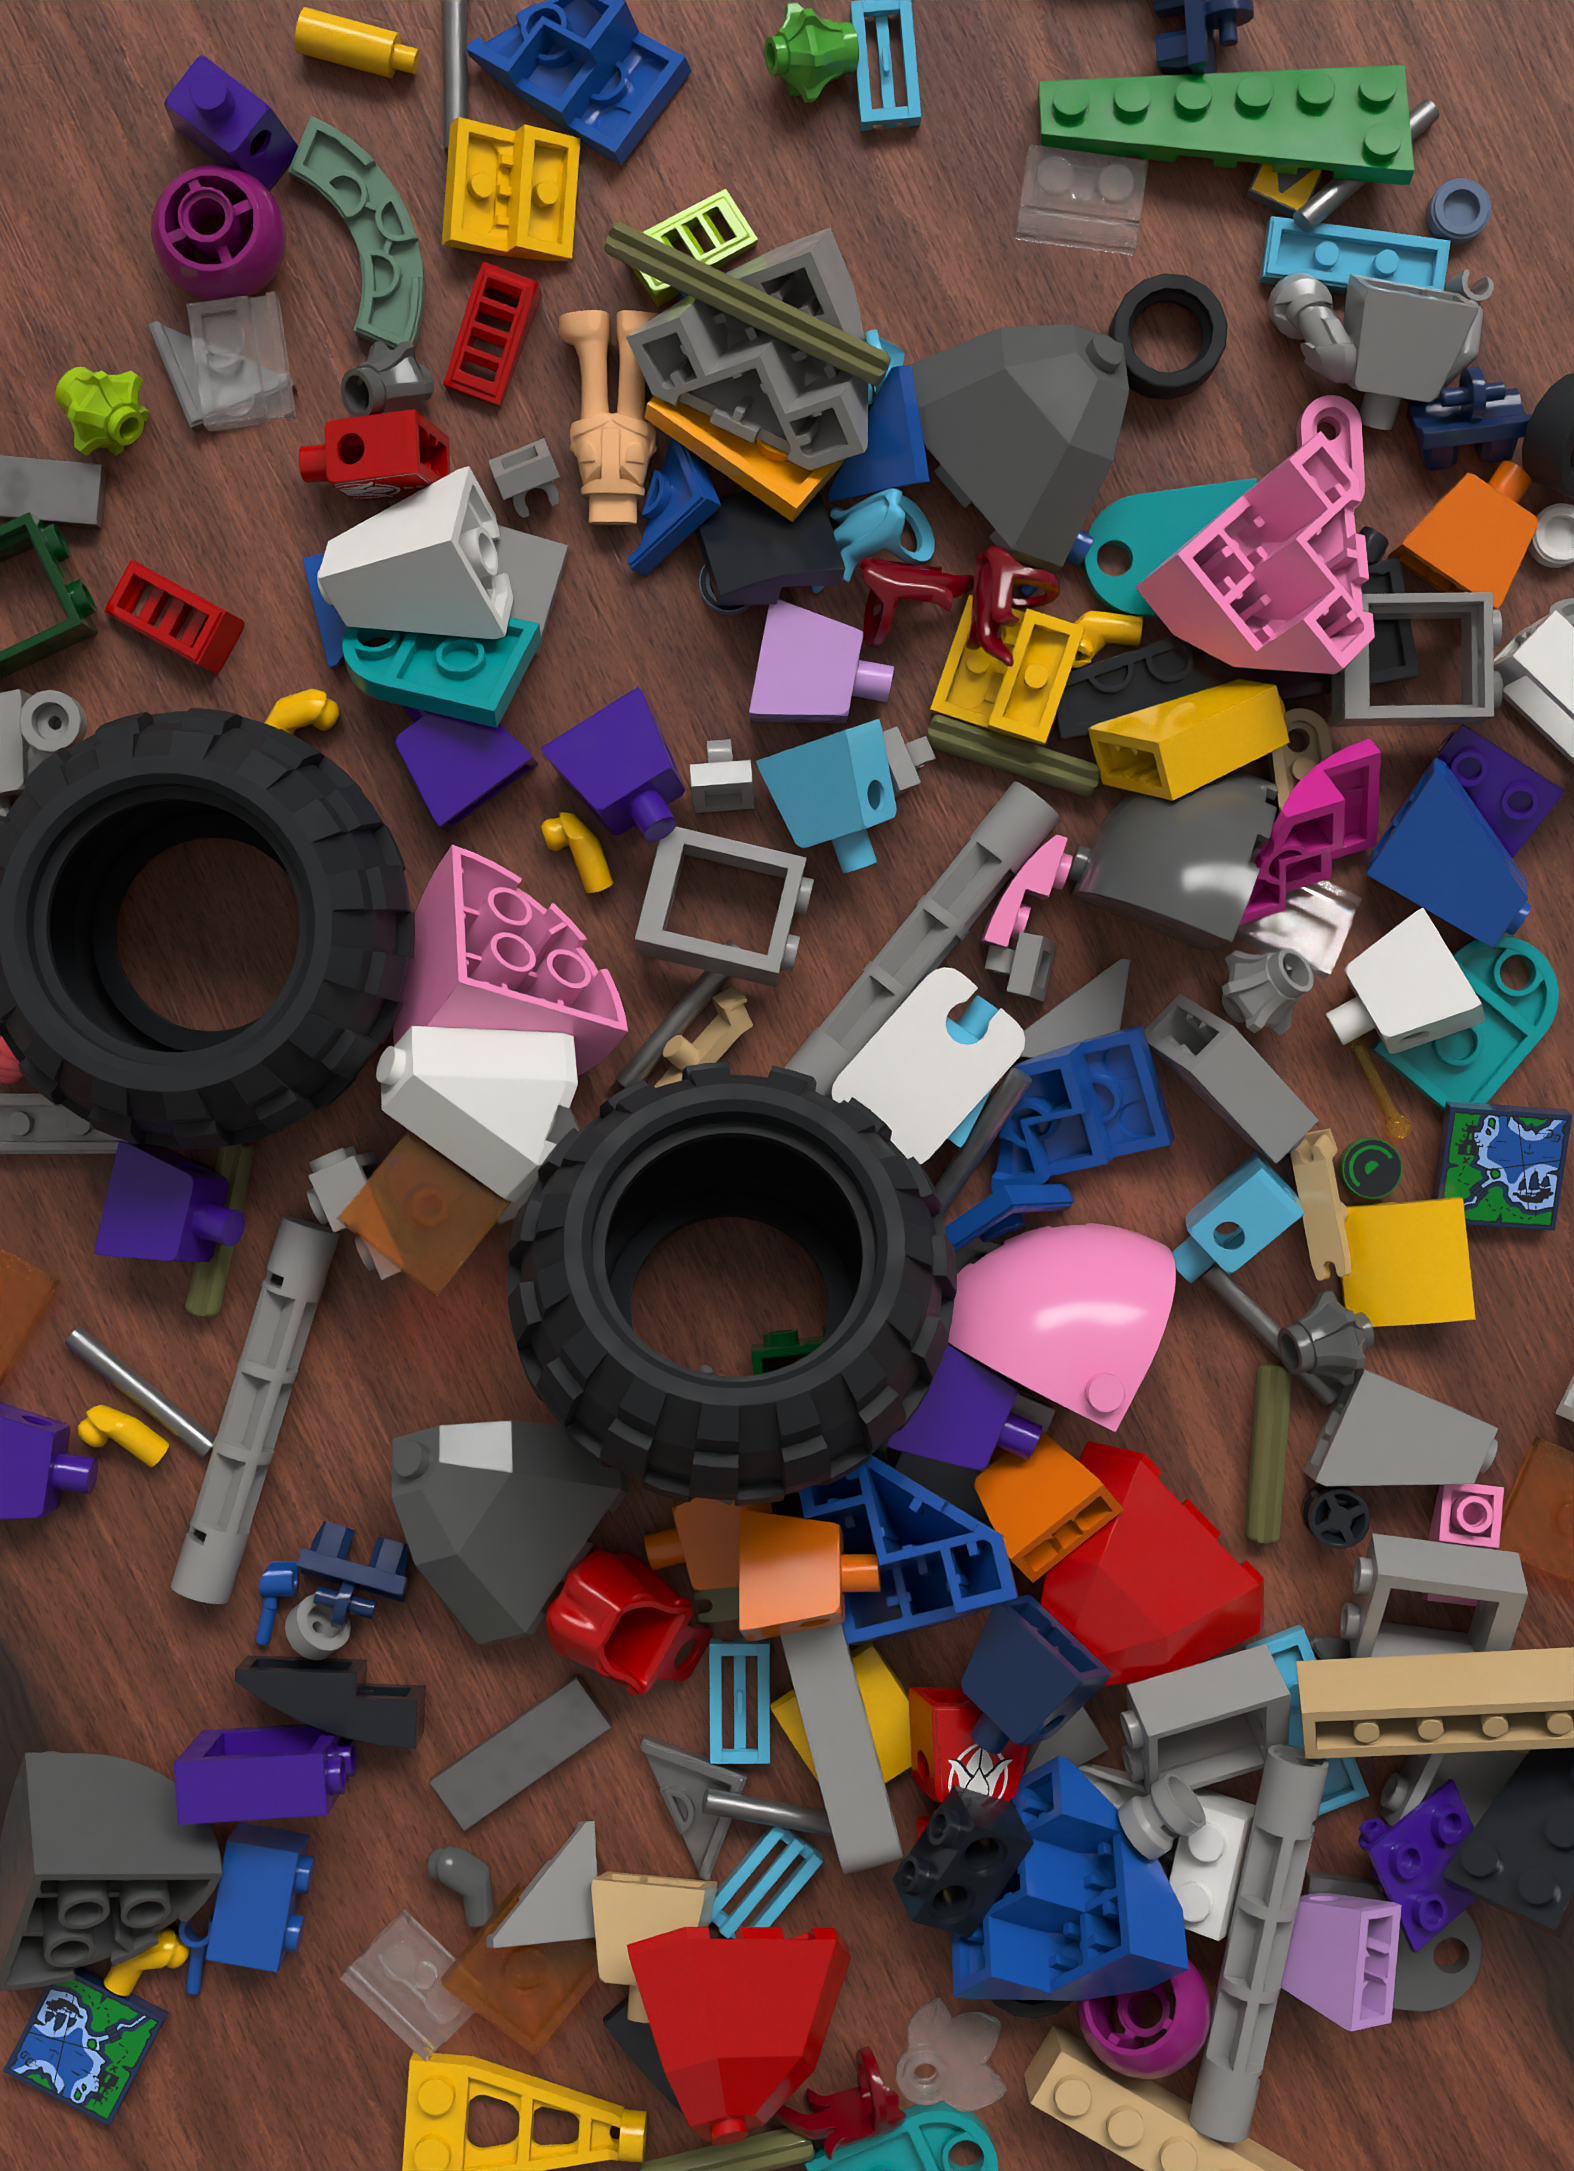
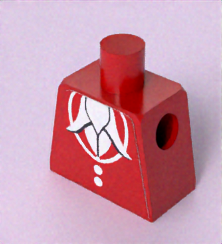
M415 409L330 420L326 422L324 427L325 444L301 446L298 456L300 473L305 483L328 482L329 485L352 500L359 501L405 499L450 474L449 437Z
M909 1687L911 1759L914 1782L932 1800L941 1803L954 1785L1009 1802L1016 1796L1030 1744L1020 1746L1010 1739L1000 1754L990 1753L977 1745L971 1737V1730L983 1711L962 1691V1687Z

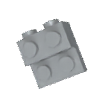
M354 1146L346 1149H338L309 1162L313 1174L308 1176L313 1188L307 1191V1196L316 1218L321 1224L329 1222L333 1233L357 1224L361 1235L355 1237V1244L364 1265L369 1271L377 1268L383 1280L422 1261L374 1151L357 1155Z

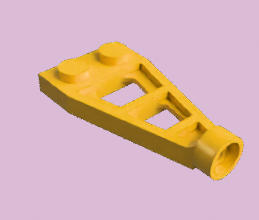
M414 2051L409 2062L402 2171H545L606 2160L643 2163L648 2112L624 2109L621 2105L474 2056ZM487 2095L506 2101L516 2108L520 2116L519 2134L513 2141L507 2144L484 2148L477 2147L469 2141L467 2137L470 2101L475 2096ZM540 2107H546L574 2114L580 2122L579 2137L570 2144H537L533 2140L535 2110ZM612 2126L620 2128L619 2139L611 2137L610 2129Z

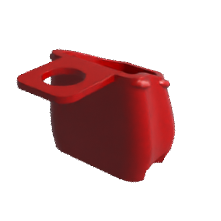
M599 1549L581 1560L565 1576L564 1587L560 1595L549 1605L546 1615L548 1640L551 1647L559 1655L591 1668L601 1676L625 1686L631 1695L647 1693L656 1679L680 1682L688 1679L713 1635V1631L707 1626L688 1623L693 1614L689 1599L681 1597L655 1571H652L645 1562L622 1551L613 1554ZM695 1638V1645L689 1657L681 1665L675 1667L674 1662L679 1650L686 1642Z

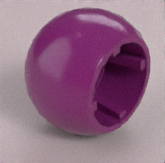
M207 164L193 167L173 179L164 188L156 201L151 217V238L156 257L163 271L174 284L195 298L211 303L226 304L246 300L264 289L280 269L286 252V229L282 211L269 190L247 172L223 164ZM217 214L225 216L223 227L218 232L212 235L200 234L202 222L207 217ZM250 227L253 231L247 245L243 248L246 241V228ZM197 250L204 258L214 262L221 261L222 263L199 264L196 262L193 251Z
M1189 1959L1188 1971L1148 1990L1077 2001L1080 2029L1086 2043L1101 2062L1113 2071L1127 2077L1150 2080L1167 2077L1180 2071L1197 2056L1206 2041L1210 2028L1211 2004L1207 1987L1199 1971ZM1115 1998L1118 1999L1117 2012L1121 2024L1126 2029L1125 2033H1116L1113 2021ZM1159 1998L1163 2006L1162 2017L1154 2027L1145 2029L1140 2019L1141 2009L1149 1999ZM1145 2042L1153 2044L1143 2048Z

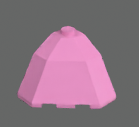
M1320 431L1170 555L1135 588L1173 635L1233 667L1336 674L1344 669L1375 637L1373 614L1364 612L1361 585L1369 580L1365 535L1356 533L1354 507L1362 502L1360 479Z

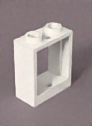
M1555 610L1522 629L1494 658V671H1499L1502 675V697L1574 764V627Z

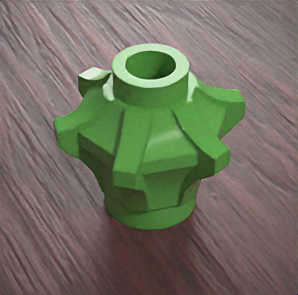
M789 3L784 8L782 27L775 36L767 37L765 41V64L771 76L779 75L786 81L790 97L801 95L805 103L814 102L821 90L829 82L839 79L843 74H851L856 71L859 61V43L855 28L850 22L838 23L829 19H822L812 8L804 9L798 3Z

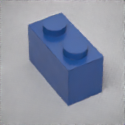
M239 1822L226 1841L222 1864L223 1874L218 1886L206 1960L278 1972L288 1953L298 1952L305 1925V1916L296 1914L300 1893L308 1894L316 1861L315 1857L306 1855L309 1834Z

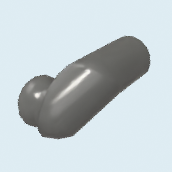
M457 1846L440 1847L433 1850L427 1859L426 1868L428 1875L432 1880L441 1882L443 1885L463 1895L466 1925L477 1927L494 1922L495 1909L491 1873L486 1862Z

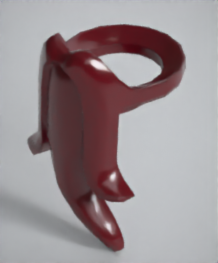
M991 546L984 554L978 555L974 574L971 624L966 648L978 650L981 647L990 656L1002 661L1006 666L1012 667L1014 664L1012 653L1003 644L1001 638L1002 625L1013 627L1019 621V618L1013 615L1011 607L1034 608L1054 602L1060 594V580L1054 574L1045 570L1022 566L1001 547ZM1013 585L1036 586L1043 589L1045 593L1036 597L1017 598L1012 597Z
M862 558L858 564V567L864 570L861 578L870 587L864 615L863 635L865 644L871 648H879L884 644L892 626L899 597L931 602L950 612L953 598L961 597L973 589L974 576L944 573L941 566H923L875 558ZM883 603V612L879 625L880 610Z
M869 2046L860 2048L856 2053L858 2087L828 2096L817 2094L807 2088V2102L810 2110L814 2112L813 2114H802L782 2105L773 2115L798 2135L813 2140L826 2139L824 2151L828 2160H832L834 2153L838 2149L889 2133L901 2126L906 2119V2114L898 2109L899 2095L883 2084L876 2058Z

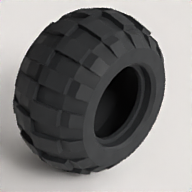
M190 708L188 711L153 715L142 712L102 724L95 731L94 735L84 739L72 748L66 750L60 747L25 778L23 783L27 788L15 801L7 815H0V1036L3 1037L11 1052L19 1061L20 1073L37 1091L54 1105H63L80 1118L90 1122L94 1129L115 1138L136 1144L145 1143L191 1150L238 1145L282 1132L283 1129L298 1123L317 1110L324 1109L357 1080V1074L370 1060L380 1043H385L402 1007L403 1002L400 1000L407 978L410 958H414L415 915L411 912L408 887L404 875L406 867L389 827L383 823L371 802L362 792V788L330 758L283 729L242 717L237 713L215 709ZM202 838L236 840L251 845L272 858L291 879L299 911L297 954L289 978L278 998L255 1021L240 1027L219 1031H204L181 1026L159 1015L150 1008L133 989L126 977L117 945V923L121 904L134 878L152 859L165 850L183 842Z
M716 1062L686 1066L682 1071V1081L657 1088L652 1083L647 1085L645 1079L637 1082L599 1106L600 1116L583 1129L578 1131L573 1128L560 1140L538 1169L539 1179L527 1202L518 1210L508 1250L507 1300L519 1358L527 1379L537 1398L545 1403L549 1411L565 1428L566 1436L579 1449L599 1465L608 1468L614 1467L620 1472L643 1482V1489L686 1502H691L692 1497L716 1500H735V1506H746L783 1501L785 1494L809 1488L818 1483L819 1485H830L868 1462L870 1455L889 1440L896 1431L902 1430L927 1395L940 1366L949 1339L954 1299L957 1293L955 1251L947 1237L940 1215L942 1206L930 1179L914 1156L907 1159L890 1140L892 1130L883 1120L853 1097L849 1102L843 1100L841 1103H838L815 1092L817 1082L812 1076L773 1065L768 1078L752 1075H731L729 1062ZM721 1217H738L770 1225L798 1243L810 1256L822 1277L828 1300V1323L822 1344L809 1355L791 1365L759 1375L726 1377L710 1375L678 1365L649 1347L633 1329L631 1318L632 1294L636 1279L647 1258L669 1236L699 1221Z

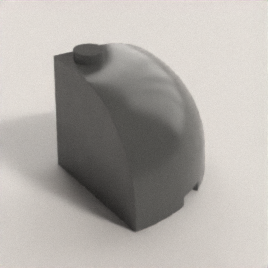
M1236 769L1173 801L1129 791L1107 813L1099 825L1089 848L1079 844L1067 879L1074 881L1069 896L1200 950L1232 943L1260 870L1256 867L1255 863L1249 861L1251 854L1255 848L1259 847L1261 842L1267 843L1271 835L1277 807L1265 803L1266 797L1275 800L1278 794L1277 785L1253 774Z
M56 1751L43 1753L25 1752L9 1799L0 1839V1991L43 1987L76 1979L75 1968L89 1965L111 1957L113 1966H116L157 1945V1933L174 1922L178 1917L179 1920L187 1922L205 1904L223 1874L217 1839L210 1823L178 1825L176 1789L173 1781L149 1767L114 1756L88 1753H60Z

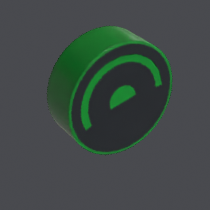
M1362 1138L1353 1141L1343 1150L1338 1162L1339 1177L1346 1189L1357 1196L1370 1199L1381 1198L1391 1193L1399 1184L1403 1172L1402 1160L1397 1150L1388 1142L1375 1138Z

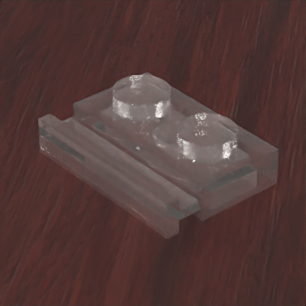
M1029 144L1026 153L1015 239L1134 255L1138 242L1137 236L1149 161Z
M275 291L267 292L266 296L249 298L246 295L187 304L203 422L207 430L210 432L269 423V420L283 418L287 420L296 419L281 307Z
M1255 848L1251 854L1250 862H1255L1261 849ZM1326 880L1286 892V911L1239 925L1235 938L1266 953H1277L1283 948L1295 949L1307 960L1313 975L1324 980L1333 971L1353 922L1352 917L1362 898Z
M405 1909L343 1971L340 1978L425 2062L432 2057L433 2052L443 2042L445 2043L485 2003L489 1991Z

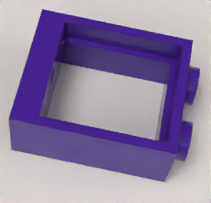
M307 1724L202 1730L174 1762L178 1825L326 1816L339 1795L345 1793L346 1784L349 1781L348 1777H354L356 1774L357 1752L355 1741L346 1740L345 1737L331 1734Z

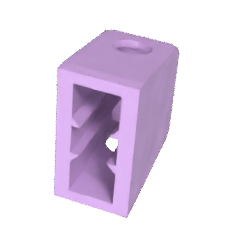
M778 599L777 604H769L749 709L750 721L847 723L852 696L888 702L894 666L859 660L863 631Z
M1315 1893L1300 1896L1281 1988L1349 2031L1391 2023L1402 1905L1395 1902L1333 1893Z

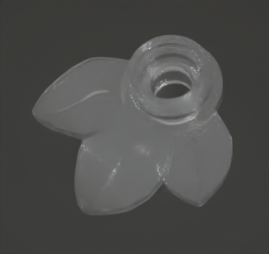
M936 1998L921 2006L910 2019L907 2027L909 2047L900 2055L896 2065V2081L901 2093L908 2100L919 2105H933L943 2100L950 2106L964 2112L978 2110L999 2100L1007 2092V2086L1001 2077L986 2065L985 2062L990 2058L997 2044L1001 2030L1000 2020L992 2015L975 2011L960 2014L952 2019L947 2005L940 1998ZM925 2063L931 2064L936 2068L935 2074L928 2079H921L914 2073L919 2065Z

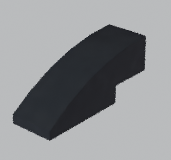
M248 1655L235 1669V1682L261 1701L302 1723L331 1734L375 1745L416 1749L424 1734L426 1685L366 1683L367 1659L326 1658L323 1660H311L305 1657Z

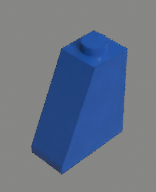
M1434 757L1377 842V846L1369 854L1366 875L1494 948L1504 932L1510 936L1517 932L1531 909V904L1526 902L1528 900L1527 879L1447 764Z

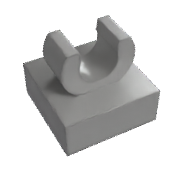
M544 438L489 460L494 479L503 500L511 497L514 507L521 517L524 518L530 515L525 495L533 488L543 489L552 506L559 504V492L553 480L560 476Z
M898 726L883 732L895 798L900 797L920 784L921 781L916 770L924 767L925 763L936 759L927 736L905 744Z
M731 739L707 741L708 763L690 765L695 813L754 809L751 760L733 761Z
M1020 932L1016 950L990 945L985 969L1010 976L1007 992L1023 998L1044 1002L1057 943L1044 936Z

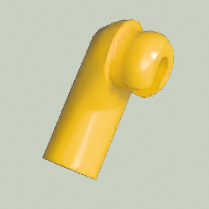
M1100 611L1084 613L1074 622V624L1085 627V631L1072 669L1088 666L1092 662L1091 659L1107 643L1138 647L1142 634L1143 617Z
M308 689L283 697L277 701L264 723L278 729H283L292 735L296 729L309 726L310 724L321 731H326L337 721L339 707L335 701L326 698L324 691Z
M559 812L560 817L550 818L542 823L543 835L550 850L558 851L565 846H570L586 893H595L613 885L614 882L600 841L574 813Z
M106 1405L94 1406L87 1410L86 1414L88 1417L82 1420L77 1428L78 1435L88 1445L95 1448L102 1447L110 1437L149 1467L156 1465L169 1448V1442L143 1422Z
M164 1928L157 1933V1945L116 1966L112 1965L104 1979V1985L108 1990L117 1995L129 1996L144 1970L159 1969L164 1966L178 1968L187 1960L190 1947L181 1941L179 1934H175L173 1929Z

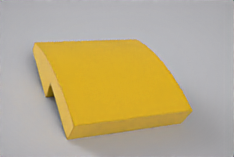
M461 117L455 119L450 123L442 245L514 258L563 262L571 260L581 138L526 124L513 131Z
M969 595L930 712L1013 738L1046 745L1085 627L1028 608L1026 613L1011 608L1013 615L1019 618V621L1013 627L1002 625L1001 633L1003 644L1010 650L1014 659L1013 666L1009 667L1002 661L987 654L981 647L978 650L966 648L971 624L973 596Z
M1452 1197L1403 1203L1384 1202L1346 1206L1348 1218L1344 1224L1351 1256V1274L1340 1277L1344 1308L1353 1311L1354 1314L1364 1313L1370 1320L1372 1327L1476 1320L1463 1198Z
M873 1642L851 1651V1656L884 1782L887 1783L912 1766L909 1697L905 1693L897 1675ZM793 1689L772 1702L770 1707L788 1738L818 1781L797 1697Z

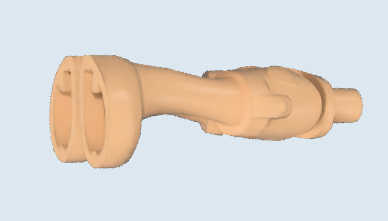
M584 310L569 312L559 317V335L565 343L574 345L580 363L581 420L575 421L571 425L570 450L577 457L579 472L583 482V487L580 488L581 495L589 498V524H637V499L645 496V489L642 487L646 478L649 460L657 450V429L655 425L646 422L644 418L646 411L645 378L626 337L632 331L659 315L657 313L635 310L617 312L619 388L617 413L613 414L609 413L607 387V351L611 340V315L602 310Z

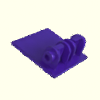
M1463 723L1456 733L1451 731L1445 737L1437 750L1440 753L1437 758L1445 762L1511 858L1516 855L1565 792L1564 789ZM1401 806L1398 808V810H1397V811L1395 812V814L1392 816V818L1390 819V822L1393 820V818L1395 817V815L1397 814V812L1399 811V809L1401 808Z
M1452 1779L1447 1780L1395 1825H1385L1380 1818H1371L1364 1821L1359 1827L1361 1834L1358 1838V1843L1361 1849L1368 1852L1373 1863L1371 1871L1374 1879L1379 1882L1378 1888L1381 1894L1388 1898L1389 1902L1402 1905L1400 1928L1411 1951L1415 1953L1478 1899L1447 1884L1442 1877L1445 1868L1474 1829L1457 1786Z

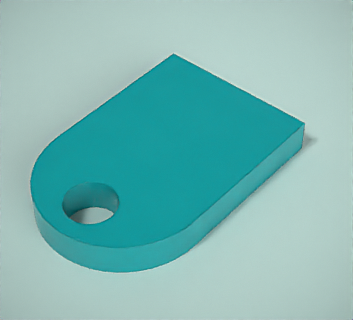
M1257 478L1135 494L1121 498L1109 505L1095 519L1087 533L1093 537L1094 541L1082 561L1083 574L1093 595L1106 608L1115 613L1142 616L1143 619L1159 617L1135 587L1203 527L1257 483ZM1108 545L1121 547L1129 556L1130 566L1128 571L1121 576H1109L1103 573L1097 564L1098 551Z
M509 617L506 636L498 639L348 626L344 633L342 648L348 674L353 683L365 694L382 701L497 728L542 639L539 623ZM384 637L390 639L387 644L380 647L364 646L367 641L374 638Z
M1502 935L1494 948L1478 939H1473L1451 952L1482 1003L1485 1017L1484 1022L1398 1053L1390 1054L1380 1037L1369 1049L1443 1112L1445 1111L1446 1101L1486 1104L1545 1035L1555 1018L1559 1001V989L1553 968L1538 949L1521 939ZM1512 955L1523 959L1529 968L1528 981L1519 990H1512L1505 986L1500 977L1502 963Z
M945 2101L924 2102L903 2110L906 2114V2119L901 2126L879 2137L844 2146L834 2153L832 2160L827 2159L824 2146L815 2149L814 2158L809 2162H805L807 2171H998L999 2168L995 2144L985 2124L970 2110L958 2104ZM963 2140L973 2141L982 2149L979 2159L967 2166L954 2163L948 2156L952 2146Z

